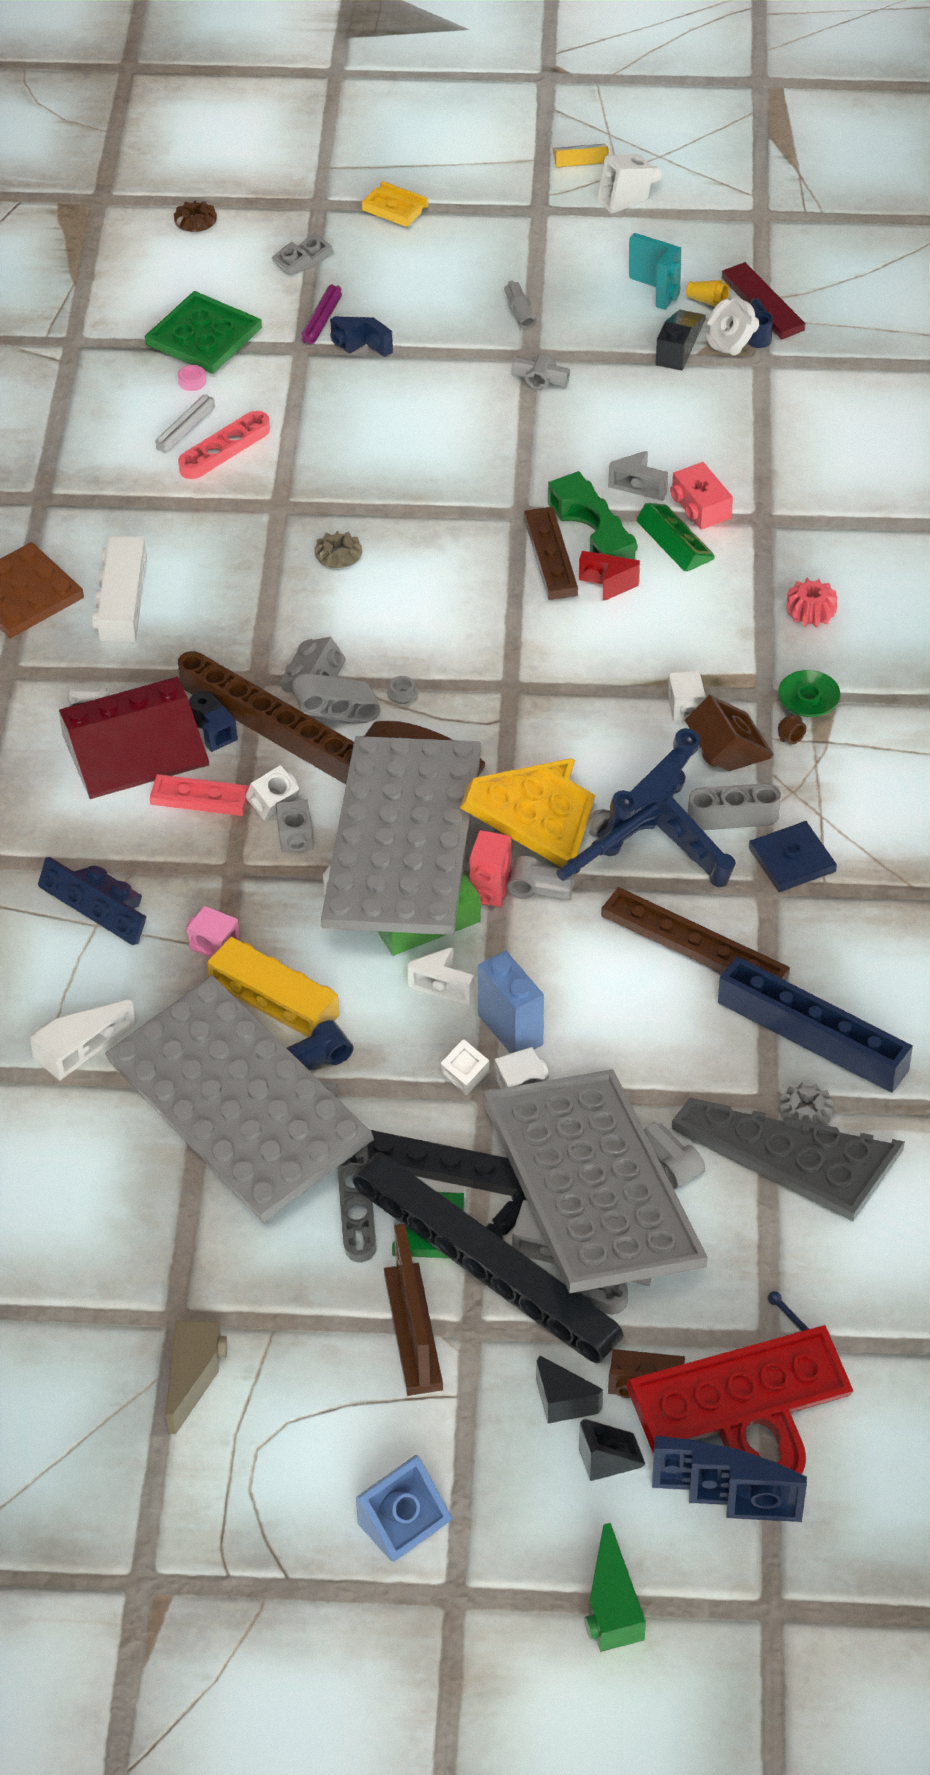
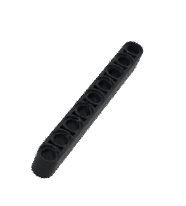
M380 1152L375 1153L353 1175V1184L362 1195L400 1223L405 1224L415 1234L589 1361L601 1363L624 1337L621 1327L612 1318L576 1292L569 1294L564 1283L387 1155Z

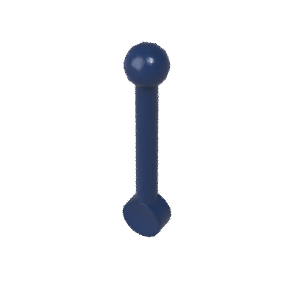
M772 1291L769 1293L767 1298L770 1304L777 1305L801 1331L809 1329L782 1301L779 1292Z

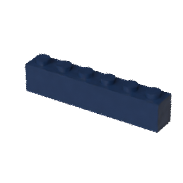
M737 956L720 976L719 1004L875 1085L893 1093L909 1072L913 1045Z

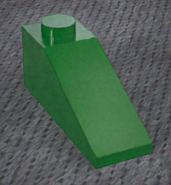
M611 1523L603 1524L590 1595L589 1615L584 1617L587 1634L590 1639L596 1638L600 1652L644 1641L646 1620Z

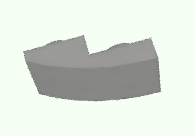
M314 232L298 246L291 241L271 258L273 262L287 273L292 274L320 263L333 254L334 251L332 245Z

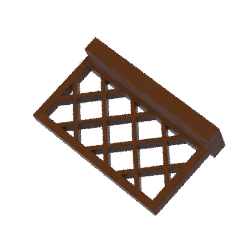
M405 1224L394 1225L396 1266L384 1268V1278L407 1396L443 1391V1381L419 1263L412 1262Z

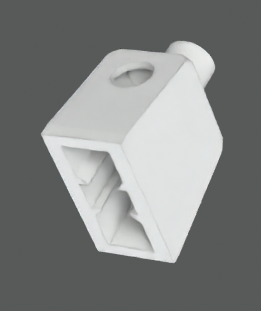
M639 154L605 156L597 200L611 214L644 202L648 199L651 184L660 182L661 171L657 166L653 167Z

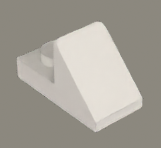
M446 948L412 960L407 966L409 988L470 1006L475 996L474 975L463 970L453 969V948Z

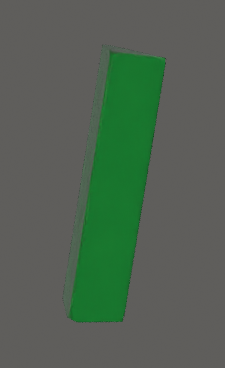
M645 503L637 517V522L683 571H690L714 560L715 556L712 551L666 504Z

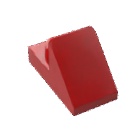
M582 551L579 558V580L603 584V600H608L639 585L640 560Z

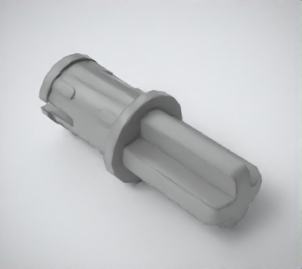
M509 281L508 285L504 287L510 302L509 308L511 312L515 313L521 328H531L536 323V317L530 308L531 301L529 297L524 295L518 282Z

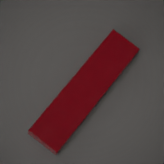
M746 262L722 270V279L741 299L748 303H751L752 299H760L763 306L773 317L772 331L781 340L805 331V322Z

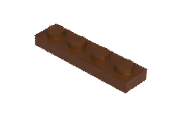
M546 507L525 510V524L548 600L578 596V585L554 508Z

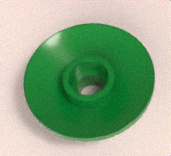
M801 670L789 674L781 681L778 697L781 704L791 713L803 717H819L830 713L836 708L840 701V688L836 681L825 673L814 670Z

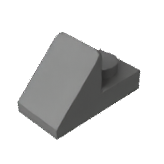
M643 451L610 463L608 487L664 501L667 495L668 472L647 467L648 451Z

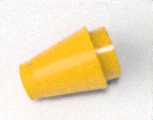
M722 280L690 281L687 285L686 295L687 298L716 307L721 301L728 300L729 285L723 283Z

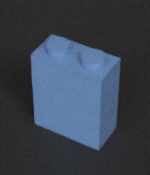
M505 950L478 964V1016L511 1054L530 1047L536 1049L543 1045L544 994Z

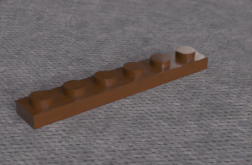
M620 887L614 891L601 908L602 917L722 974L738 956L783 980H786L789 976V966Z

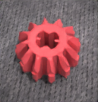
M806 578L804 583L796 581L793 588H789L787 594L786 609L788 615L793 617V622L802 621L804 627L808 624H813L817 628L819 623L828 624L829 620L837 612L836 591L831 588L830 583L822 584L820 578L816 581H810Z

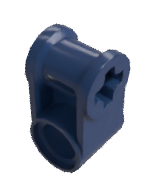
M755 298L751 300L750 304L755 311V317L759 320V327L747 343L755 348H765L772 342L773 317L763 306L760 299Z

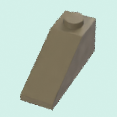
M176 1320L166 1405L168 1434H176L218 1374L220 1358H226L227 1336H221L219 1321Z

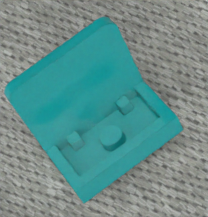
M633 233L629 238V277L656 287V307L664 310L668 308L672 301H676L680 294L681 247Z

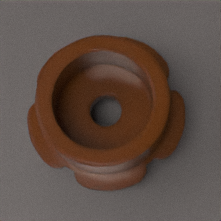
M791 715L783 718L778 725L780 741H787L792 745L798 743L806 733V724L802 722L800 716Z

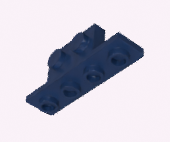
M51 857L45 858L38 881V886L131 945L139 943L147 916L134 909L139 907L142 898L141 894L131 889L128 883L116 880L108 875L107 871L102 867L89 866L72 871Z

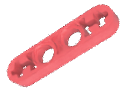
M262 411L249 412L181 454L178 459L181 476L186 479L199 478L264 438L270 431L269 416ZM231 436H241V437H242V438L239 439V440H230V439H228V438L231 437ZM212 449L220 450L219 453L215 454L207 453L208 450Z

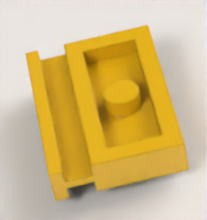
M384 181L380 183L379 188L376 187L362 201L363 211L406 227L422 213L423 208L428 207L427 197Z

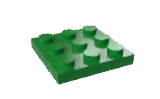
M193 291L145 335V344L191 365H198L205 371L214 374L262 328V320L197 291Z

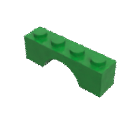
M579 471L548 482V505L554 508L558 518L561 521L581 522L595 530L590 535V552L635 559V551L638 549L635 537L625 530L620 518L614 516L605 499L598 496L592 483L589 480L587 481Z

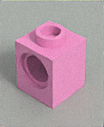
M206 906L202 907L197 916L191 917L186 927L190 950L210 958L230 937L240 941L238 919Z

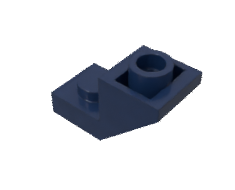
M334 316L330 319L331 341L349 354L366 344L383 357L393 353L392 330L374 317Z

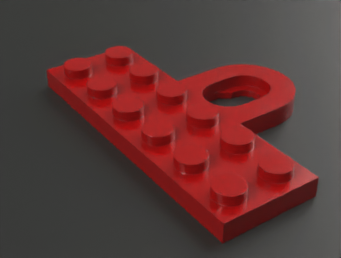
M826 1325L629 1379L626 1383L652 1453H654L655 1436L699 1440L719 1434L724 1446L761 1457L759 1452L755 1451L746 1439L747 1427L751 1424H761L768 1427L779 1444L777 1449L780 1456L777 1463L800 1474L803 1473L806 1465V1451L791 1413L848 1397L853 1392L851 1383Z

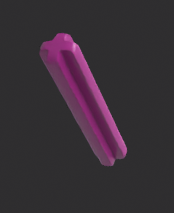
M331 284L327 287L301 333L304 343L314 344L342 296V289L339 285L334 286Z

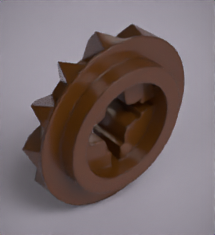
M196 200L193 203L184 202L183 206L176 207V213H174L175 224L180 229L189 232L207 230L217 220L214 206L208 205L206 201L197 203Z

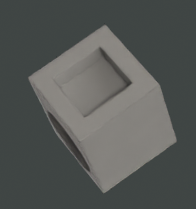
M308 799L276 803L281 852L313 849Z

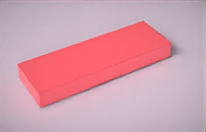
M157 774L150 794V805L243 816L248 801L245 796L249 785Z

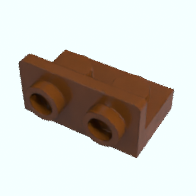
M612 1349L608 1394L631 1398L626 1387L629 1379L685 1364V1356Z

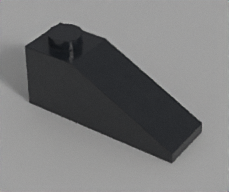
M679 309L664 322L657 337V366L683 371L706 320L705 314Z

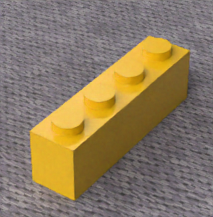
M230 937L207 961L208 977L213 975L234 997L307 1037H310L313 1030L322 1022L327 1020L335 1021L340 1016L338 994L330 987L322 986L309 979L304 973L294 971L283 965L278 959L264 955L255 950L249 943H242Z

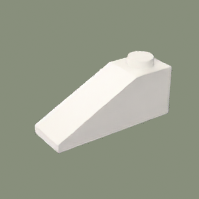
M127 999L54 1019L46 1026L39 1028L30 1037L33 1059L59 1081L136 1024L133 1002Z

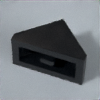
M541 1355L536 1360V1382L548 1424L599 1414L602 1410L603 1402L602 1388Z
M588 1419L580 1422L579 1452L590 1481L639 1469L645 1465L634 1433Z

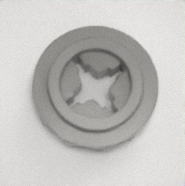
M801 1082L798 1087L789 1086L786 1093L781 1095L779 1112L783 1120L784 1117L826 1125L833 1117L834 1100L830 1099L828 1090H820L817 1084L812 1087L805 1086ZM801 1101H804L806 1104L813 1102V1108L810 1109L807 1106L801 1108Z

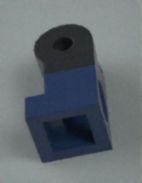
M198 692L190 697L189 703L197 727L203 730L205 746L210 752L238 740L236 720L213 694Z

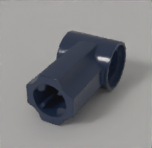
M327 1020L319 1024L313 1030L310 1037L287 1047V1049L308 1070H311L326 1062L331 1065L343 1063L351 1056L354 1047L338 1024L333 1020Z

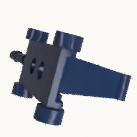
M688 728L679 730L673 740L674 749L630 792L622 790L613 795L610 803L611 816L607 827L600 832L598 839L593 841L591 846L573 859H569L565 865L556 871L560 880L565 881L573 874L579 873L581 868L599 855L615 856L620 852L623 842L633 834L643 829H654L658 826L692 861L696 862L710 876V882L714 886L724 887L727 885L736 864L735 859L729 854H724L673 798V795L680 792L685 783L686 776L682 769L690 757L698 750L700 737L696 731Z

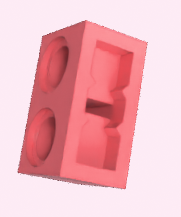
M479 830L469 859L470 881L481 896L482 905L502 907L511 874V836Z

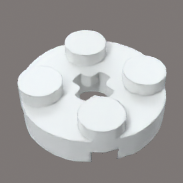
M733 297L734 299L730 301L727 299L721 301L713 309L707 323L711 326L710 334L706 333L709 345L713 349L724 354L737 355L747 344L752 334L757 331L759 320L755 317V311L750 303L741 298Z

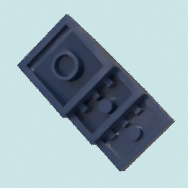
M655 1436L652 1488L689 1490V1503L727 1505L726 1518L802 1522L807 1476L771 1460L738 1449L691 1439Z

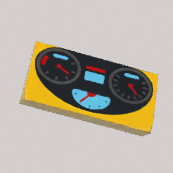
M605 143L553 148V155L556 167L604 163L605 156L609 155V148Z

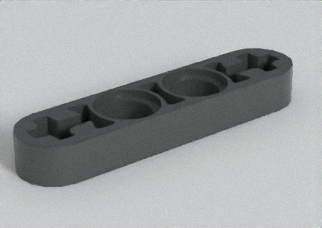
M367 1145L356 1153L357 1163L350 1164L349 1158L337 1167L343 1244L349 1259L361 1263L370 1260L374 1256L377 1247L373 1202L362 1195L356 1188L348 1187L345 1181L347 1177L355 1174L369 1160ZM361 1205L367 1209V1213L362 1219L355 1220L348 1216L349 1209L353 1206ZM355 1230H362L365 1243L362 1250L356 1249Z

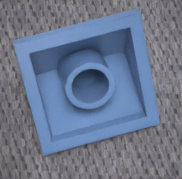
M418 1455L411 1457L356 1497L358 1525L393 1562L453 1519Z

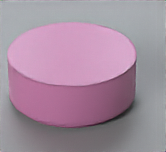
M198 365L184 366L178 371V384L187 391L199 390L206 384V372Z

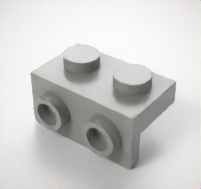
M332 637L315 640L308 639L299 645L296 655L286 667V671L279 684L286 692L292 691L293 681L304 674L336 677L346 658Z

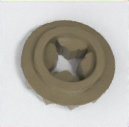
M337 530L333 535L325 533L324 538L317 539L316 547H314L317 560L331 568L348 567L356 563L362 555V545H360L359 538L352 537L350 532L340 534Z

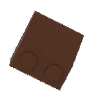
M710 694L685 719L689 729L699 734V745L704 751L702 756L712 767L719 766L725 770L732 771L768 760L774 755L747 712Z

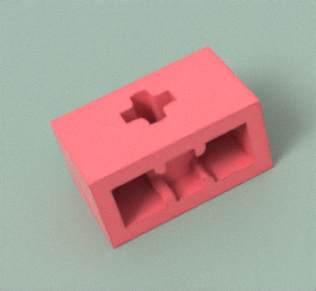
M704 462L673 473L672 486L670 487L671 496L676 503L683 507L687 517L693 520L701 530L732 518L733 496Z

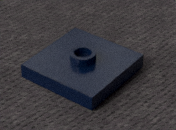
M807 821L749 841L750 851L778 892L836 872V862Z

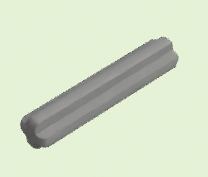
M207 394L202 395L155 440L156 449L167 453L215 407L214 398L209 397Z

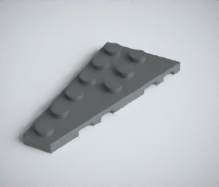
M694 1098L687 1100L672 1120L671 1128L851 1221H854L904 1150L905 1141L892 1139V1143L874 1140V1135L861 1133L860 1136L840 1133L836 1127L784 1117V1121L766 1118V1113L753 1111L752 1114L733 1111L728 1105Z

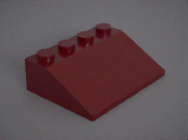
M178 676L59 709L62 735L89 799L153 782L157 774L174 776L210 765L188 697Z

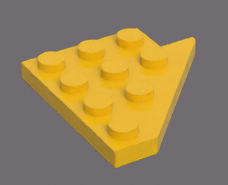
M569 758L473 778L467 784L460 808L501 833L511 836L513 840L559 867H562L569 859H573L578 855L596 795L569 780L575 763L574 759Z

